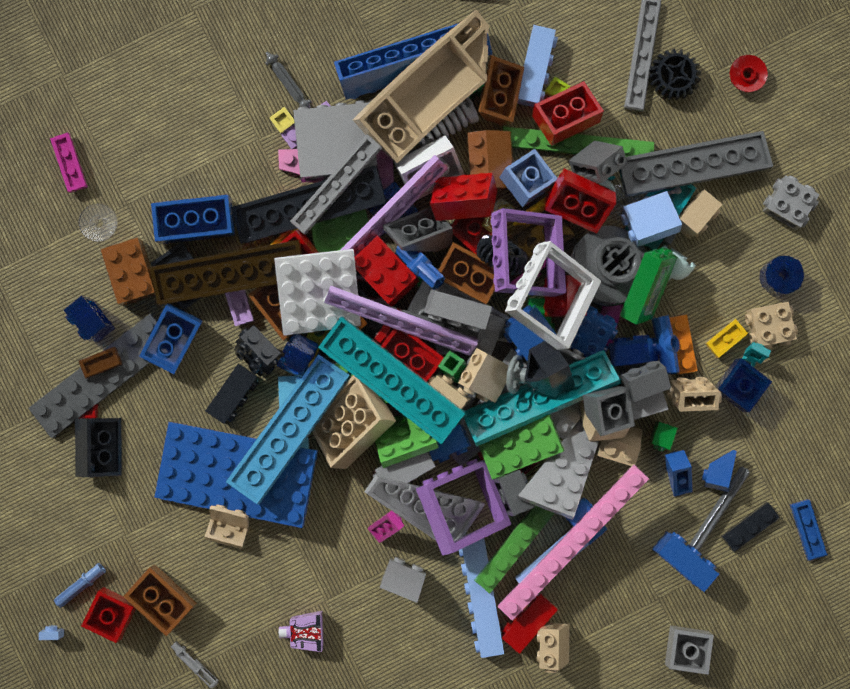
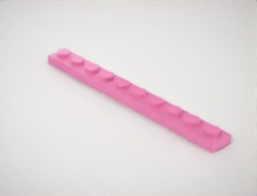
M633 465L498 605V608L513 620L649 478L638 467Z

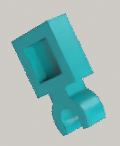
M753 342L746 348L741 362L749 361L751 362L750 366L754 367L756 362L761 364L769 357L771 350L765 348L762 344Z

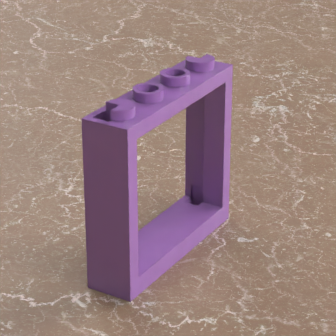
M504 208L491 213L495 292L514 294L515 290L518 289L516 285L509 284L507 221L543 225L545 242L551 241L564 251L562 216ZM546 257L547 288L532 286L528 295L556 297L565 294V270Z
M477 459L469 461L466 463V467L463 468V465L457 466L452 469L453 473L448 474V471L437 475V480H433V478L423 481V486L416 488L442 555L454 553L511 525L485 460L478 462ZM475 471L495 522L453 541L433 489Z

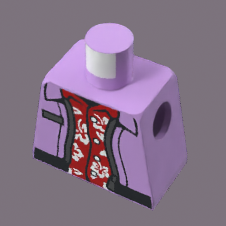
M322 611L291 617L290 626L279 627V639L290 638L291 648L322 652Z

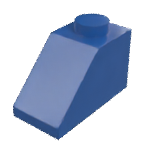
M685 451L666 454V469L673 495L678 496L693 492L692 466Z
M730 451L710 463L708 470L704 469L702 480L706 481L705 487L728 492L737 451Z

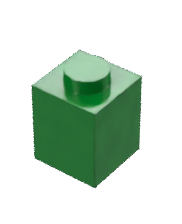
M449 351L438 367L443 374L458 383L468 364L465 360Z
M656 421L649 443L653 444V449L662 452L665 449L671 450L678 428Z

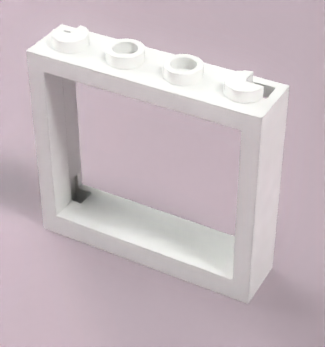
M551 241L539 243L533 250L534 254L531 260L525 266L522 278L516 284L518 289L515 290L508 300L505 312L555 349H569L601 280ZM546 257L581 283L557 335L521 309Z

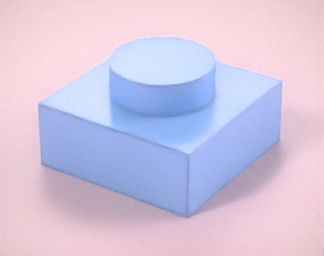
M55 625L46 626L44 630L39 632V640H59L64 637V628L57 629Z

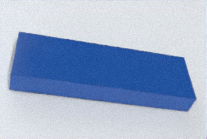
M810 499L790 504L807 560L810 561L826 556L827 552Z

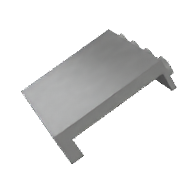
M357 101L355 104L348 105L347 103H338L336 106L329 107L328 105H319L317 108L310 109L308 107H299L297 110H293L302 183L328 179L366 136L353 119L370 102ZM376 156L365 168L377 165Z

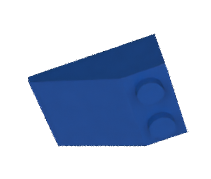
M168 303L139 357L175 374L203 321Z

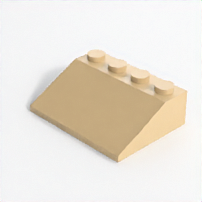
M353 375L345 383L343 389L312 430V433L330 467L347 469L396 420L381 398Z

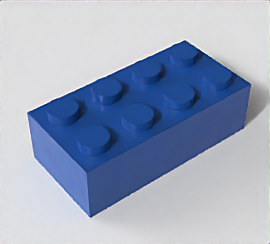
M229 195L151 203L155 242L158 244L235 236L231 197Z

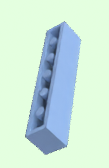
M483 538L458 550L459 556L464 557L465 564H461L463 576L467 575L468 583H464L466 595H470L471 598L468 608L469 614L474 615V622H471L473 634L477 633L478 641H474L476 653H480L481 658L504 654L494 592L492 590L489 594L474 581L488 563L485 540Z

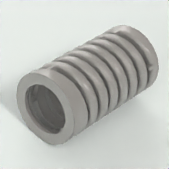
M467 97L437 124L441 133L437 126L432 129L436 139L441 138L442 135L448 138L449 133L451 135L456 133L455 129L461 131V125L467 128L468 122L474 124L479 121L470 98ZM431 131L426 135L427 138L424 136L418 142L421 147L435 141Z

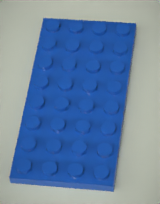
M168 422L154 498L210 509V506L223 505L228 510H242L251 518L303 528L318 450L300 447L261 503L257 505L226 483L257 438Z

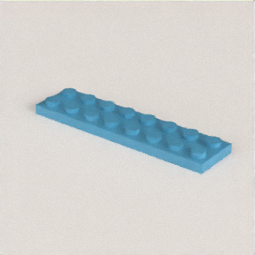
M318 354L227 479L226 483L259 505L343 389L345 383L350 379V375Z

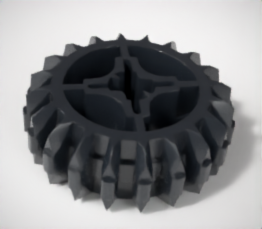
M674 48L671 50V53L666 50L664 55L659 54L658 60L655 59L653 61L654 66L650 68L652 74L649 75V78L655 79L651 82V86L657 85L655 92L661 90V97L667 94L668 100L674 96L675 101H677L680 96L682 99H685L687 94L691 95L693 90L698 88L696 83L701 81V78L698 77L701 71L696 69L700 66V63H693L696 57L690 59V52L684 55L683 49H680L677 53ZM671 61L679 62V64L676 66L670 64L667 65L665 63ZM684 66L687 68L689 72V78L688 75L684 73ZM679 68V71L677 72V77H675L673 81H671L674 72H676ZM661 71L667 77L666 83L662 79ZM675 83H678V84H680V85H682V84L685 85L684 87H681V88H673V87H671V86H672L673 84H675Z
M489 234L480 239L475 252L480 260L492 269L494 268L492 261L493 245L492 235ZM507 240L509 275L521 274L527 264V254L518 245Z

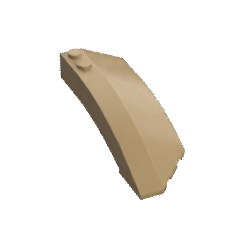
M477 10L472 12L411 63L353 119L364 134H369L382 146V150L394 162L398 163L442 119L487 82L488 23Z

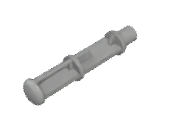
M177 641L171 646L176 652V656L205 682L210 689L217 686L219 680L197 659L194 660L185 652V646H181Z

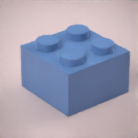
M535 149L507 166L500 175V179L522 208L550 190L557 180L555 174Z

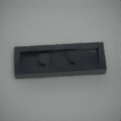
M765 502L722 534L721 537L731 551L735 552L780 517L769 502Z

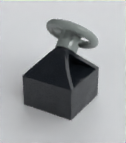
M546 341L529 349L527 368H524V362L520 355H515L510 361L506 384L511 394H515L519 390L521 383L527 384L529 387L552 397H557L575 387L569 364L559 350Z

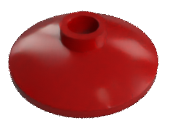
M743 55L732 63L729 76L735 88L749 93L759 90L765 84L768 71L765 63L759 57ZM744 73H748L750 77L745 78Z

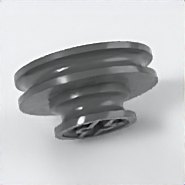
M602 226L597 234L590 231L582 237L574 246L570 257L601 280L592 303L611 307L625 303L643 256L647 251L644 246L636 247L635 243L630 241L628 230L616 226ZM618 256L620 261L610 271H607L605 267Z

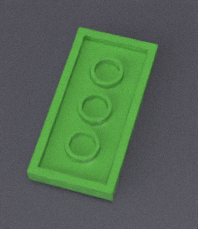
M546 415L541 419L479 445L492 479L565 451L551 415Z

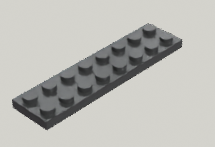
M764 131L628 156L626 157L627 163L620 168L619 173L625 197L768 170L773 167Z
M152 314L146 316L104 349L116 347L123 365L85 379L82 369L79 368L28 408L51 438H55L73 424L75 419L84 415L94 405L100 403L151 363L139 357L157 323Z

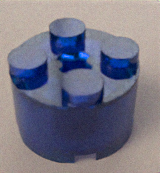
M785 255L778 256L769 260L762 267L759 280L762 287L768 293L774 296H783L801 287L804 280V270L798 259Z
M293 334L290 342L286 343L282 351L284 357L281 356L277 366L302 378L309 368V364L313 360L319 344L300 334Z

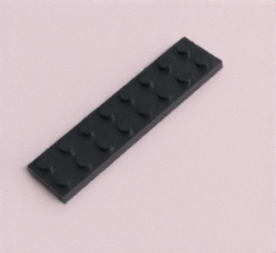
M377 165L364 168L316 223L386 204L387 201ZM326 180L231 207L241 244L298 229L290 221Z

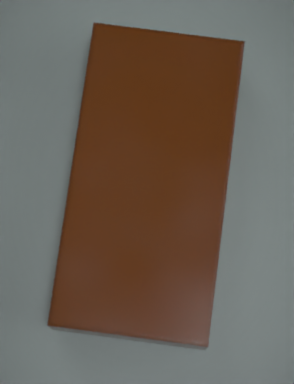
M116 347L79 360L85 379L123 365Z

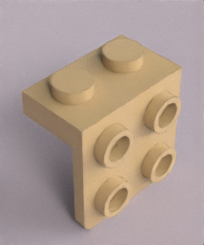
M223 505L210 506V522L205 539L242 549L249 529V516L242 510H228Z

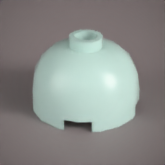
M671 248L672 254L678 256L669 280L671 278L675 280L684 279L693 271L696 265L693 262L688 264L686 261L687 257ZM669 265V266H665L664 269H668V270H669V269H670V265Z

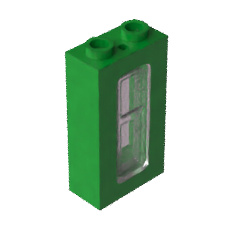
M661 248L645 252L621 311V317L634 324L653 319L678 256L672 254L673 252L670 249Z

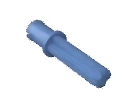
M97 563L87 573H83L81 578L54 599L55 604L60 608L66 605L85 588L92 586L93 582L101 575L105 574V568L100 563Z

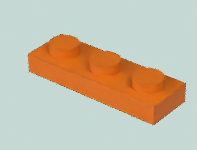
M687 315L670 317L673 335L678 338L680 345L677 352L679 373L677 374L697 371L688 317Z

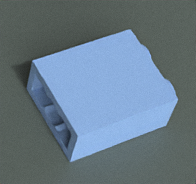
M667 191L623 207L621 220L624 226L627 225L629 239L635 243L636 247L679 233L682 223Z

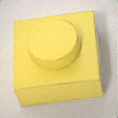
M285 107L269 118L280 134L295 124L293 117Z

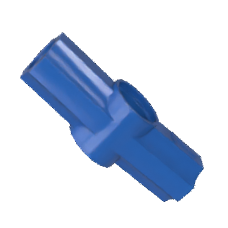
M399 246L396 247L395 254L433 290L443 284L446 278L432 265L424 254L417 251H402Z
M669 315L651 319L656 337L654 349L659 355L660 363L666 367L668 375L679 373L677 352L680 345L678 338L673 335Z

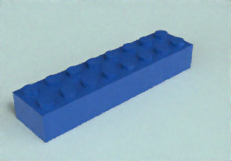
M457 24L335 61L334 65L345 99H355L367 93H375L377 90L388 86L411 63ZM487 34L488 56L492 55L489 35Z

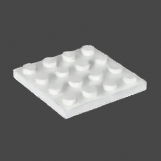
M353 249L274 258L283 335L331 330L341 316L345 317L353 325L361 326L359 315L324 303L330 286L358 295Z

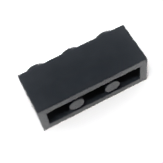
M238 363L205 412L223 424L232 423L237 416L236 410L239 406L243 407L247 402L248 397L246 396L250 390L254 391L258 386L259 381L257 380L259 376Z

